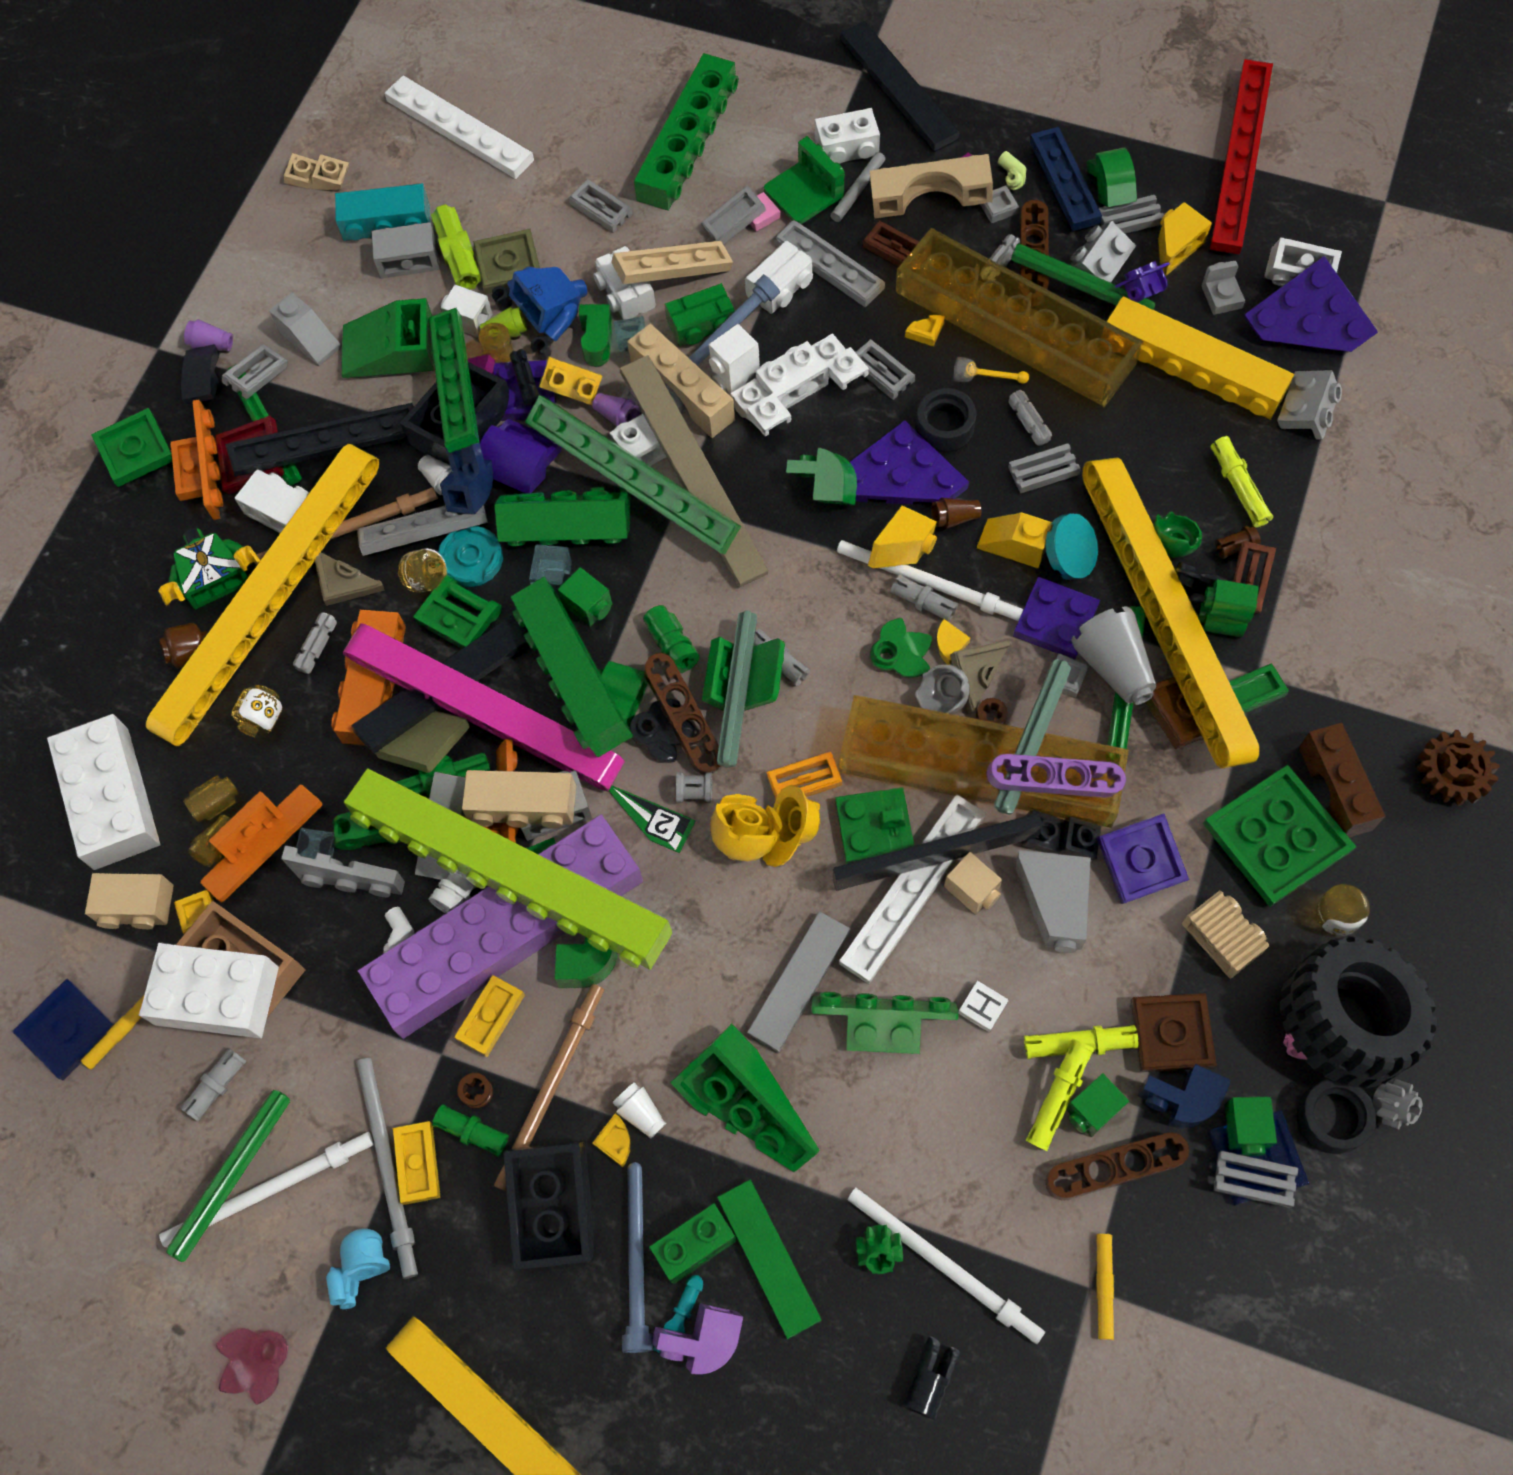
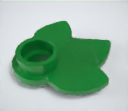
M896 618L887 622L882 627L880 640L871 647L870 660L876 668L882 671L894 670L903 677H920L930 670V666L923 657L931 646L932 636L920 632H906V625L903 619ZM889 653L892 655V658L883 659L881 654Z

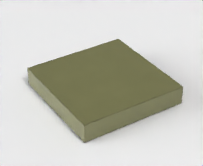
M531 229L473 241L485 295L491 294L492 290L497 286L506 288L508 286L507 282L513 278L515 271H521L526 267L540 268Z
M435 711L376 752V755L379 759L430 773L470 726L466 718Z

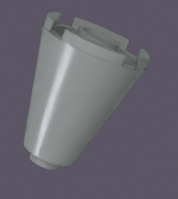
M1127 606L1122 607L1124 612L1115 613L1112 608L1084 623L1079 628L1082 633L1079 638L1076 639L1073 635L1071 639L1072 645L1126 703L1134 702L1135 705H1139L1152 698L1156 682L1134 612Z

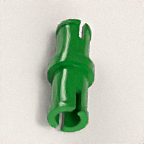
M444 1104L439 1107L432 1121L433 1127H438L461 1138L460 1142L468 1146L471 1143L495 1154L497 1157L502 1154L509 1138L508 1134L480 1123L481 1119L473 1115L470 1118Z

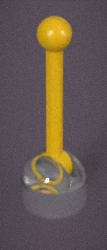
M957 356L955 361L954 382H969L975 375L1014 379L1021 384H1025L1029 380V374L1025 371L1017 374L978 369L974 361L967 357Z

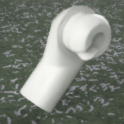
M400 907L390 909L384 916L393 929L388 943L383 948L384 953L414 935V930Z

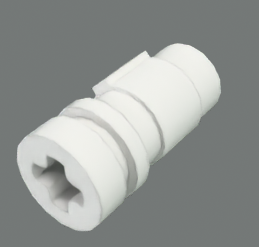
M456 870L454 874L450 873L446 879H442L439 882L438 886L440 889L436 888L433 891L429 901L437 909L447 914L470 899L469 894L476 886L466 879L467 875Z

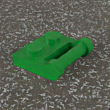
M446 575L431 592L413 618L420 626L463 649L481 637L490 623L499 617L502 605L493 600L488 602L457 584V580ZM453 596L481 613L476 617L447 601L445 598Z

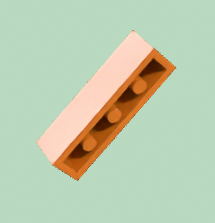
M360 610L358 621H354L352 624L351 637L360 623H363L403 643L406 626L398 612ZM345 656L347 672L345 681H341L339 685L338 696L340 705L338 711H335L333 714L332 729L342 744L365 745L353 732L351 725L391 699L395 683L362 667Z

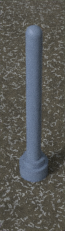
M763 274L754 283L753 294L689 357L693 363L698 366L710 354L709 344L735 325L742 323L762 302L765 304L768 300L772 301L780 294V290L769 277Z
M633 1162L627 1168L629 1326L626 1327V1334L622 1335L623 1353L653 1351V1334L649 1333V1326L645 1325L642 1167L639 1163Z

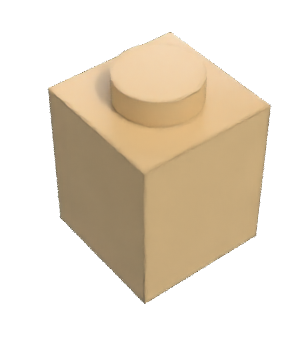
M969 852L946 876L944 887L976 915L983 907L989 910L1000 898L999 888L1002 879Z

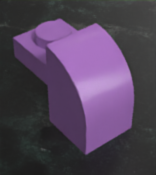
M700 1303L693 1335L655 1327L652 1344L656 1349L661 1350V1357L683 1361L684 1355L688 1356L686 1368L691 1374L711 1373L725 1365L735 1352L743 1316L734 1310Z

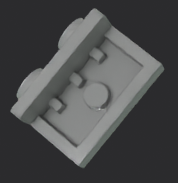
M1111 220L1101 227L1096 225L1087 233L1085 245L1078 248L1070 258L1072 261L1071 266L1111 283L1136 245Z
M1295 371L1277 420L1281 429H1312L1316 439H1324L1327 428L1332 425L1335 405L1340 401L1342 395L1341 385L1337 383L1333 371Z

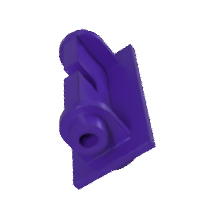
M1156 261L1143 267L1136 268L1124 274L1126 280L1115 285V287L1118 288L1124 285L1128 297L1135 302H1140L1147 297L1161 293L1166 290L1168 285L1162 268L1170 265V263L1167 262L1157 266Z

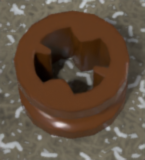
M996 698L983 700L979 704L976 714L978 726L987 732L1001 730L1005 725L1008 715L1006 705ZM990 709L996 710L998 720L996 717H994L993 721L987 720V713L985 711L987 710L990 713Z
M480 1073L467 1074L458 1084L457 1092L459 1098L466 1106L472 1109L485 1107L493 1097L492 1084ZM476 1082H482L479 1086L484 1090L483 1095L477 1094L474 1100H470L471 1095L467 1092L468 1087H474Z

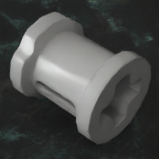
M677 772V803H683L684 799L705 800L706 803H712V773L707 772L705 776H684L683 772Z

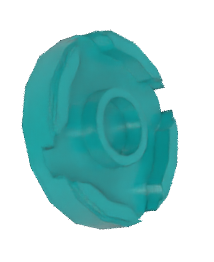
M1080 514L1061 515L1053 520L1051 525L1054 524L1052 530L1047 532L1046 553L1054 571L1059 570L1062 578L1068 580L1082 579L1089 575L1096 565L1098 556L1096 535L1088 520Z
M479 526L449 533L441 542L438 551L442 556L441 558L444 559V561H441L442 568L443 564L446 563L447 573L445 576L448 575L457 580L458 585L464 587L480 586L490 581L499 572L503 562L502 547L497 537L491 531Z

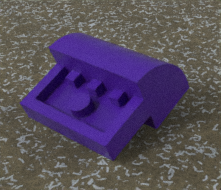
M507 419L499 428L491 425L480 443L484 460H492L493 479L524 493H532L546 478L547 466L562 451V447L538 431L510 419Z

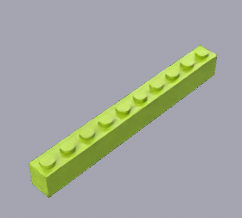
M368 768L344 801V804L352 814L350 819L365 829H368L370 825L379 830L378 833L388 841L395 844L398 840L408 845L407 848L415 855L424 859L427 855L437 860L436 863L444 870L453 874L456 870L467 875L466 879L473 885L484 889L486 885L493 888L501 899L510 904H515L516 901L527 906L526 910L530 914L541 920H545L546 917L558 922L556 925L569 935L575 936L577 932L589 938L587 941L600 951L607 952L608 948L620 954L619 958L633 968H638L641 965L651 970L673 934L667 919Z

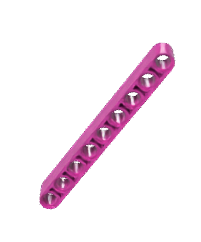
M360 623L343 651L347 658L410 691L415 689L425 694L426 699H429L431 696L438 706L459 717L466 718L467 721L503 740L512 739L513 745L557 768L568 772L576 770L579 779L600 790L609 791L625 762L621 756L611 750L597 757L590 747L585 750L582 748L574 731L366 624Z

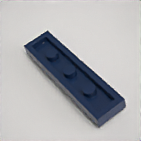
M1055 127L1031 134L1030 144L1072 231L1100 224L1102 214L1060 128Z

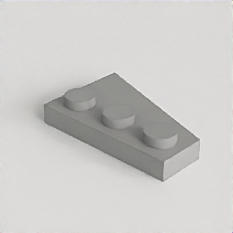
M286 845L284 847L281 859L299 877L301 883L306 886L321 888L323 884L335 885L336 889L344 892H356V889H364L379 897H389L390 893L402 895L405 881L396 870L356 861L349 862L347 867L343 866V863L332 859L330 855L317 853L316 858L311 859L300 856L297 853L298 848Z

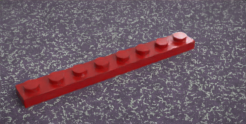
M1244 59L1210 250L1239 255L1242 250L1273 63Z

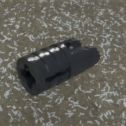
M929 1336L915 1369V1376L912 1378L910 1389L907 1391V1397L902 1405L922 1416L936 1420L937 1411L940 1409L941 1400L944 1398L945 1389L949 1385L960 1351L953 1347H948L942 1356L936 1373H934L932 1369L939 1353L940 1341Z

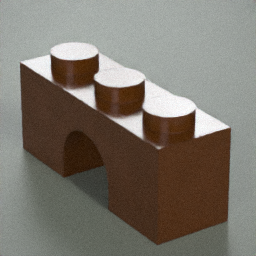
M1343 723L1310 731L1298 748L1312 778L1322 775L1328 785L1330 804L1326 808L1327 812L1348 837L1373 831L1386 816Z

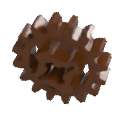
M1455 730L1450 736L1445 731L1441 732L1436 739L1432 738L1419 754L1418 758L1422 760V763L1417 767V771L1426 773L1421 783H1431L1433 788L1430 794L1435 795L1441 792L1444 803H1447L1453 797L1457 806H1461L1467 799L1471 804H1474L1481 796L1485 797L1499 779L1494 773L1500 768V765L1490 761L1496 754L1495 751L1486 752L1483 749L1486 745L1485 740L1478 743L1474 742V733L1470 732L1465 738H1462L1459 730Z

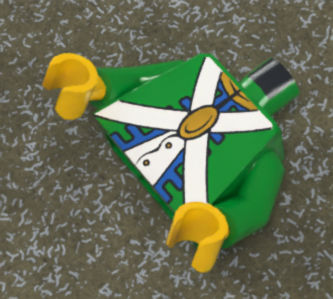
M190 529L183 535L186 545L174 552L176 563L171 566L168 583L162 585L158 591L166 606L175 599H179L180 602L184 601V594L196 610L240 589L248 579L245 572L248 570L247 566L252 562H260V559L251 546H242L231 539L221 540L216 533L204 536L200 529Z

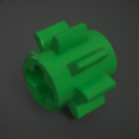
M887 1225L866 1227L865 1238L856 1237V1252H858L859 1266L866 1265L872 1274L893 1272L895 1261L903 1262L901 1234H893Z

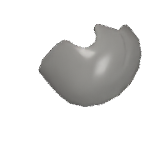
M939 664L922 675L921 685L916 690L915 695L921 710L932 717H946L957 713L965 706L969 697L970 685L967 676L962 670L954 665Z

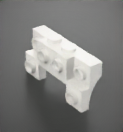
M832 333L812 346L806 341L799 346L791 347L784 355L774 361L764 363L756 370V379L730 393V396L734 400V408L739 415L750 420L766 437L769 435L770 429L784 421L786 423L791 422V414L787 409L828 385V376L844 390L849 382L863 375L864 378L868 376L869 368L851 347L845 349Z

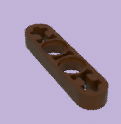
M1029 200L1025 202L1021 210L1020 244L1049 256L1048 207L1042 201ZM1031 213H1035L1036 216H1037V223H1036V224H1031V223H1032V214H1031ZM1035 235L1040 237L1042 241L1033 244L1028 242L1026 238ZM1020 264L1019 294L1021 299L1028 304L1043 302L1048 290L1049 277ZM1037 279V291H1032V288L1030 287L1031 280Z
M664 653L653 654L645 663V678L692 767L700 774L705 775L707 772L713 774L720 767L717 764L719 745L672 658ZM656 662L660 666L666 665L668 667L665 671L668 683L672 679L676 680V682L668 684L662 690L658 687L663 686L664 683L659 673L653 675L651 672ZM670 691L681 692L685 698L684 705L678 708L669 706L666 702V695ZM687 720L696 721L701 729L700 734L693 738L685 736L681 729L682 724ZM704 737L708 741L702 745L705 752L715 755V758L712 760L713 766L711 767L707 763L700 764L698 761L702 756L698 746L694 750L690 747V745L698 744Z
M1170 1132L1060 1163L1054 1166L1047 1174L1045 1180L1046 1189L1055 1199L1061 1201L1070 1200L1173 1170L1181 1166L1188 1159L1189 1145L1180 1134ZM1166 1141H1169L1172 1147L1178 1146L1180 1152L1175 1155L1176 1161H1172L1170 1155H1165L1155 1160L1159 1166L1154 1167L1152 1153L1161 1151L1166 1147ZM1148 1145L1152 1146V1153L1147 1147ZM1137 1151L1143 1155L1145 1167L1142 1171H1131L1126 1166L1125 1155L1127 1152ZM1100 1161L1108 1166L1110 1175L1107 1181L1097 1182L1091 1178L1089 1166L1092 1162ZM1076 1166H1081L1082 1179L1088 1187L1082 1188V1180L1068 1186L1069 1192H1064L1062 1187H1055L1054 1181L1059 1177L1058 1172H1062L1064 1177H1072L1079 1173Z

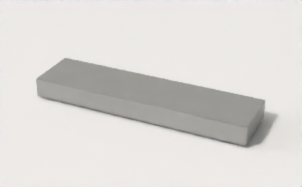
M795 220L789 223L774 238L777 247L788 241L796 246L799 251L801 250L810 256L813 272L864 307L885 289V282Z
M445 505L357 529L359 548L362 556L488 523L485 508L483 505L476 514L447 512Z
M819 911L748 1030V1036L777 1053L781 1051L850 933L849 927Z

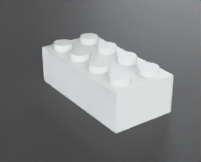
M114 714L47 738L78 858L93 870L160 846L129 730Z

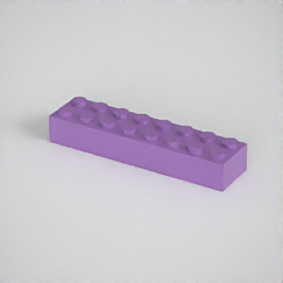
M602 814L538 854L619 896H623L643 882L639 867ZM487 887L362 967L358 972L393 1030L404 1039L487 985L492 975L499 977L566 932L561 930L556 925L558 922L546 917L545 920H541L530 914L526 910L527 906L518 901L515 904H510L497 896L496 890Z

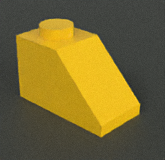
M1185 202L1175 210L1170 209L1160 222L1162 225L1158 238L1160 265L1167 262L1170 263V265L1162 268L1165 276L1206 242L1212 222Z
M902 505L874 541L868 566L874 569L916 564L924 553L929 554L936 543L937 536L933 535L937 521Z
M1025 513L987 519L977 549L1039 569L1046 550L1047 532L1052 530L1053 524L1051 525L1052 522Z

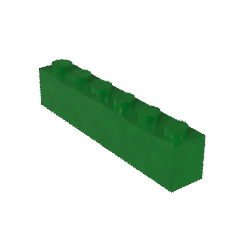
M545 576L512 595L511 599L517 608L512 613L521 628H527L528 632L524 634V637L534 652L536 650L539 651L540 656L536 660L545 675L551 674L553 680L548 682L549 686L558 699L563 698L565 705L561 706V709L570 724L576 723L578 730L574 731V734L582 748L585 750L590 747L595 755L600 757L632 738V732L558 594Z

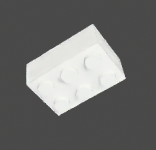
M158 943L139 1016L155 1026L262 1039L279 967L264 955Z

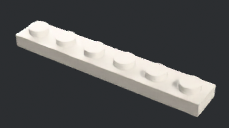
M404 75L384 93L387 102L514 179H517L534 161L531 151Z
M956 794L923 843L976 830L985 818L986 812ZM955 860L900 874L842 956L839 965L867 984H870Z

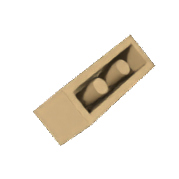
M467 770L462 811L467 819L483 827L492 826L493 823H506L511 827L517 828L526 827L528 824H541L546 828L557 829L563 825H573L576 783L571 773Z

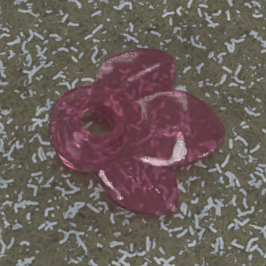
M242 1328L226 1334L216 1343L219 1352L231 1360L220 1380V1392L238 1394L249 1390L252 1400L257 1405L267 1400L275 1392L279 1384V1367L283 1365L288 1355V1343L283 1335L275 1331H265L256 1334L249 1329ZM272 1344L275 1347V1354L272 1358L267 1359L264 1356V1350L266 1346Z

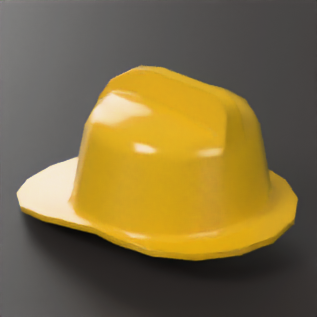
M789 785L783 788L774 803L773 809L780 816L782 829L772 850L762 857L769 866L778 867L784 865L791 859L797 847L811 841L819 830L820 804L807 799L804 792L798 786Z

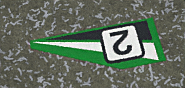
M613 785L609 789L611 795L650 841L675 852H681L696 820Z

